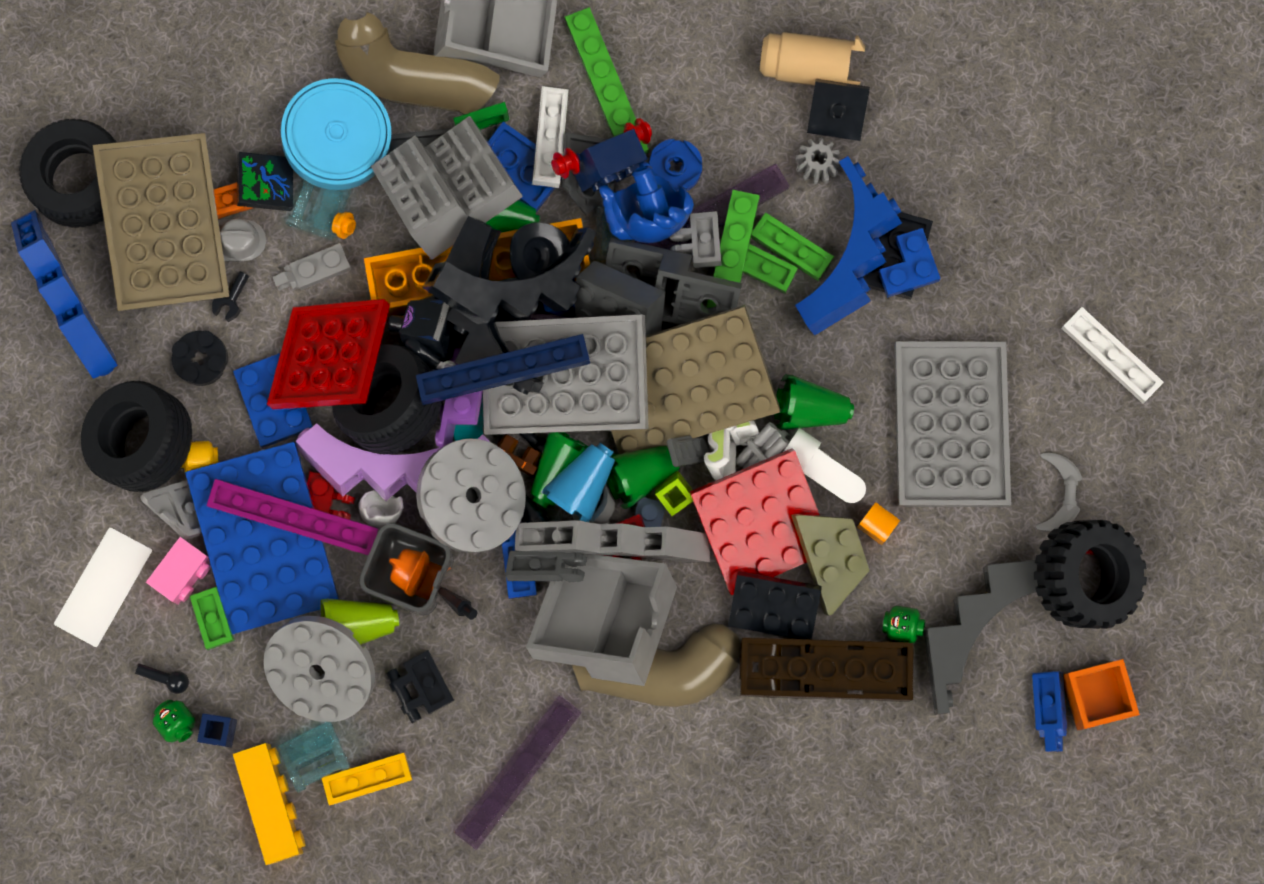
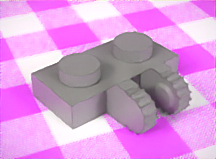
M717 211L690 214L691 228L680 229L670 236V239L675 242H683L692 238V243L675 245L671 247V250L690 255L693 254L694 268L722 266Z

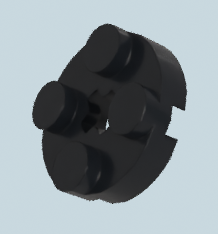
M210 331L187 333L174 343L172 347L171 359L174 371L182 380L189 384L206 386L216 382L223 375V371L228 363V352L224 343ZM197 352L207 354V357L203 359L204 364L199 365L198 362H193Z

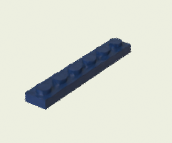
M580 334L418 374L416 379L422 404L426 405L590 364L584 336Z

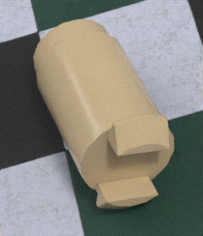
M783 32L782 34L769 33L763 39L760 72L764 77L775 78L781 82L815 86V80L822 79L860 85V81L847 80L851 50L865 52V45L858 35L855 36L854 41Z

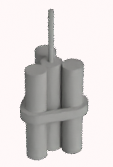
M769 422L754 439L750 438L747 441V447L736 457V464L744 469L780 454L789 444L788 440L791 436L785 430L781 431L773 423Z

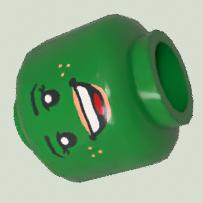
M896 605L890 611L885 612L883 633L887 634L889 641L915 643L918 636L924 635L925 619H920L918 609Z
M167 700L155 709L152 723L166 742L178 741L181 743L192 736V729L195 726L196 719L182 701Z

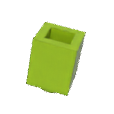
M679 471L656 487L655 495L671 516L693 502L689 494L693 489Z

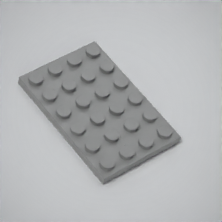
M645 315L495 322L499 334L510 352L583 334L590 364L537 377L544 382L539 393L529 392L528 395L523 394L513 388L514 383L483 390L484 435L649 429Z
M896 341L895 391L898 507H1010L1011 479L1006 342Z

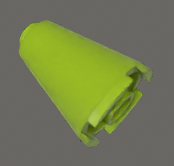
M329 598L322 599L320 602L321 617L334 620L350 629L354 633L353 637L360 645L394 633L395 627L399 626L397 609L392 610L391 604Z

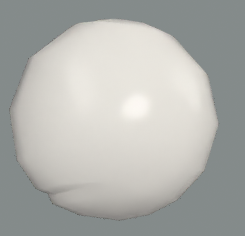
M375 490L366 492L358 504L363 521L379 529L386 524H395L404 508L401 496L397 498L392 496L385 501Z

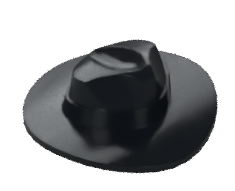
M530 223L520 227L514 233L510 244V262L516 278L520 280L529 277L553 263L569 243L567 236L557 227L547 223Z

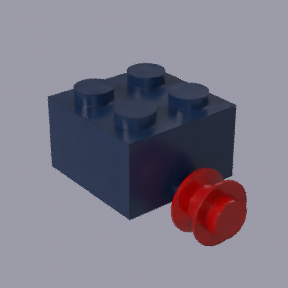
M637 118L634 125L630 122L625 124L624 133L591 146L580 154L575 153L570 148H565L563 156L559 152L553 154V160L551 161L552 169L556 175H560L564 179L568 178L569 171H571L575 175L582 192L591 188L593 192H597L602 185L608 186L613 181L617 183L630 177V174L648 159L640 141L643 144L650 143L652 136L651 127L646 121Z

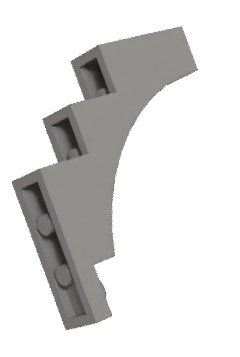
M574 520L520 523L516 529L515 551L630 556L687 563L710 562V544L706 534L667 526L640 527L623 523L596 524Z

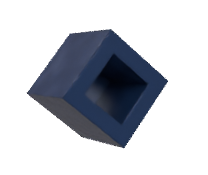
M203 713L197 742L232 748L237 719Z

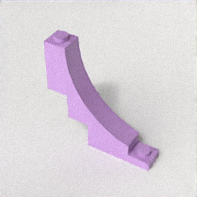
M317 423L312 428L303 430L296 440L298 452L342 497L364 479L385 501L406 484L416 492L417 482L424 464L433 453L440 449L439 447L414 454L380 455L352 447L336 439ZM483 434L478 438L490 442Z

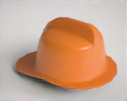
M404 549L397 559L390 558L389 563L393 566L390 575L391 582L404 590L409 597H413L420 589L426 577L430 562L429 555L425 551Z

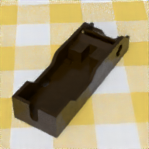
M742 638L739 679H741L740 696L910 702L913 700L914 643ZM805 647H810L809 653H805ZM848 647H863V650H848ZM901 650H905V656H901ZM753 663H758V672H753ZM805 685H809V693H805ZM901 688H905V696H902ZM847 690L863 691V694H848Z

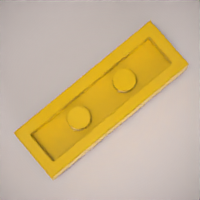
M405 753L322 777L329 806L413 780Z

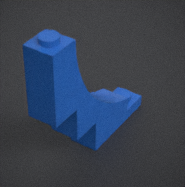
M34 210L11 222L17 251L35 277L39 292L55 314L58 327L93 379L109 374L113 371L114 367L118 366L115 355L73 286L50 237L43 228L40 216Z

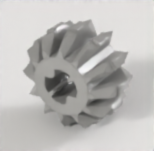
M822 137L819 138L818 144L809 139L807 146L801 145L799 147L800 154L795 157V161L799 163L796 168L797 172H805L803 175L804 181L808 180L810 176L814 177V185L818 183L819 178L825 184L828 183L829 176L836 177L838 173L836 168L841 167L840 160L837 159L840 156V151L832 150L834 145L832 141L824 145ZM817 157L819 161L823 160V163L819 164L818 161L813 162V160Z

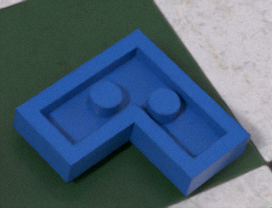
M923 228L896 236L895 240L903 262L879 269L878 272L887 298L939 282L941 278Z

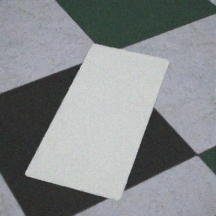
M109 528L55 620L54 625L97 647L149 558L152 549L113 528Z

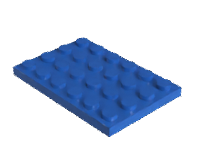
M296 442L185 472L220 600L232 634L320 610L322 599H339L324 542L206 506L214 480L219 479L314 509Z

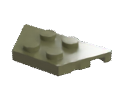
M793 514L791 516L814 585L822 586L820 603L823 612L830 616L870 571L854 521L847 517Z

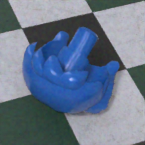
M648 162L641 163L640 167L634 170L631 175L634 177L635 183L629 187L614 192L607 185L600 186L599 192L603 198L602 203L607 225L611 234L619 240H635L641 243L663 241L678 232L685 225L693 211V199L686 189L679 187V191H676L666 179L655 174L653 167Z

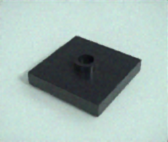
M816 79L807 133L860 141L870 87Z

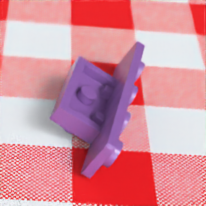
M461 348L454 349L453 358H450L449 361L455 363ZM483 391L445 400V404L440 409L441 427L436 431L435 435L436 445L440 449L453 442L455 425H477Z

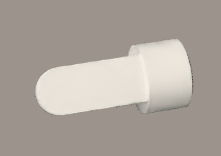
M801 428L796 430L790 438L789 444L782 452L793 448L805 475L845 502L855 503L860 501L866 492L864 481L819 449L820 441Z

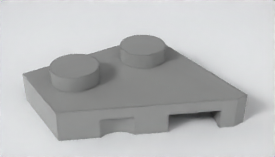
M187 480L141 495V501L183 539L188 540L202 535Z

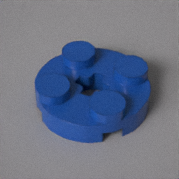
M668 139L659 143L651 153L649 164L653 167V171L657 176L666 179L676 191H679V187H684L686 191H689L698 183L702 174V157L692 143L685 140L682 142ZM670 162H681V171H670Z

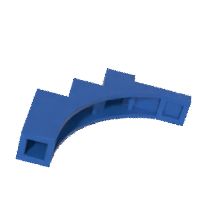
M848 156L840 160L839 163L851 181L854 194V221L850 239L841 260L831 275L811 295L795 305L814 336L871 301L866 293L871 289L863 276L886 263L882 255L886 249L879 240V237L902 224L897 215L902 211L894 198L888 201L883 192L879 195L877 194L871 183L865 185L862 180L866 176L859 162L853 164Z

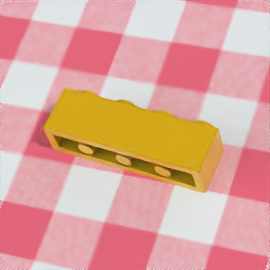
M264 743L234 753L233 757L265 864L271 865L303 854L302 847L306 846L304 836L301 830H296L294 819H297V813L294 804L287 801L285 792L289 791L285 776H280L277 765L281 761L276 747L272 748L271 744Z

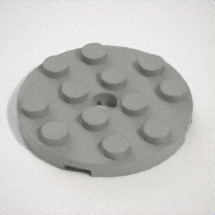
M462 439L445 445L429 457L419 475L416 498L421 518H424L431 530L430 533L435 539L453 550L474 553L490 550L501 545L515 532L524 513L526 493L523 478L517 465L503 449L485 440ZM471 487H473L477 497H479L475 503H470L466 498V492Z
M302 616L290 620L274 633L265 648L263 662L267 681L275 695L284 705L297 715L314 721L337 722L355 715L371 696L375 684V669L371 655L366 646L362 648L353 637L354 633L344 625L324 617ZM312 665L321 666L325 674L319 676V673L315 671Z

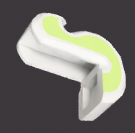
M754 420L708 435V443L713 452L705 453L704 462L714 480L736 472V446H747V441L750 438L754 439L759 434Z

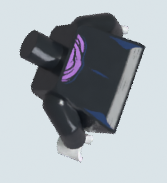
M431 295L421 300H411L407 304L404 316L391 315L389 317V331L399 332L403 345L413 351L415 355H418L432 369H442L455 366V363L452 361H445L444 363L441 361L442 358L446 359L454 332V323L446 319L452 307Z

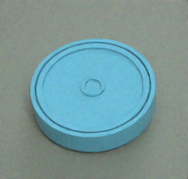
M324 79L307 85L288 103L281 122L282 147L292 169L307 182L328 190L351 189L364 184L374 177L375 173L371 166L389 153L391 123L382 102L363 85L346 79Z

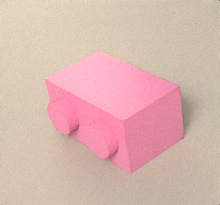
M179 537L146 583L170 601L179 605L181 601L185 602L194 591L192 586L197 579H203L211 568L209 557L188 541Z

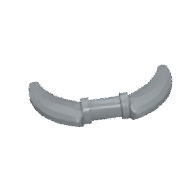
M1042 453L1041 458L1047 460L1058 469L1065 485L1063 506L1054 517L1036 525L1038 530L1052 531L1053 529H1059L1061 524L1072 522L1079 514L1080 508L1076 502V487L1078 482L1082 480V476L1075 464L1068 458L1055 453Z

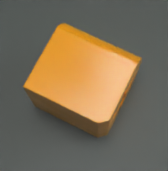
M875 502L857 528L882 545L900 520Z

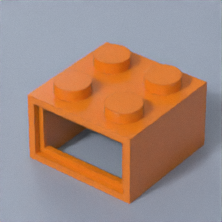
M1124 659L1063 675L1064 686L1077 731L1140 715Z

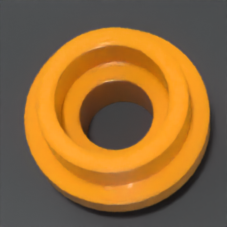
M350 212L337 213L332 222V232L342 239L352 235L356 227V221Z

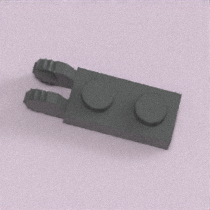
M510 551L505 576L508 581L565 580L568 582H581L585 572L581 569L565 568V564L571 567L586 566L587 557L581 553Z

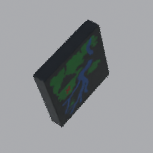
M239 152L237 155V206L292 211L293 169L286 157Z

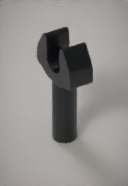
M241 271L238 273L229 290V297L213 300L212 312L215 316L220 313L223 306L227 305L230 308L225 317L227 322L238 317L241 310L237 306L236 300L249 278L247 274Z

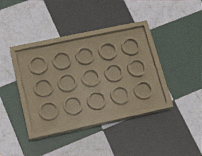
M205 133L93 145L117 311L229 297Z
M742 305L647 335L646 360L649 429L611 430L620 454L667 445V440L671 438L690 435L692 438L700 437L779 413L780 406L746 306Z

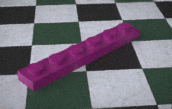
M219 479L214 480L206 505L365 555H369L379 532V528Z

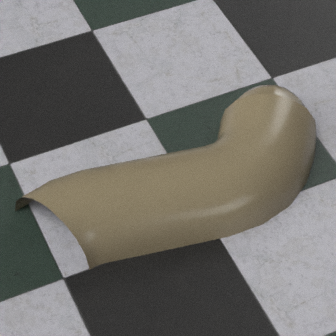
M368 12L365 17L359 20H348L345 18L340 23L337 31L338 40H335V44L345 72L354 82L363 85L379 99L454 111L464 115L479 110L490 99L499 83L500 75L481 64L462 59L435 57L434 55L395 49L390 42L387 27L384 28L381 21L375 15ZM369 44L368 56L360 46Z
M713 623L705 626L698 633L693 632L684 646L676 651L657 648L645 686L591 678L585 667L572 665L581 691L598 692L655 706L679 707L698 703L715 693L730 678L738 667L737 660L740 656L741 643L739 637L723 624Z

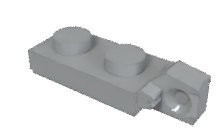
M339 243L289 263L290 265L284 267L285 272L274 276L273 280L279 291L289 286L293 290H303L350 271L351 267L342 245Z

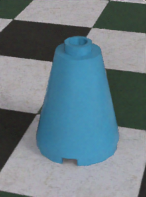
M599 443L597 447L591 444L542 490V493L571 515H578L580 517L579 520L589 522L592 519L615 462V459L611 457L614 452L602 443Z

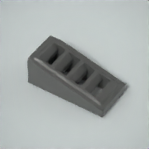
M691 435L671 438L666 442L674 467L695 466L704 463L705 453H711L705 435L692 438Z

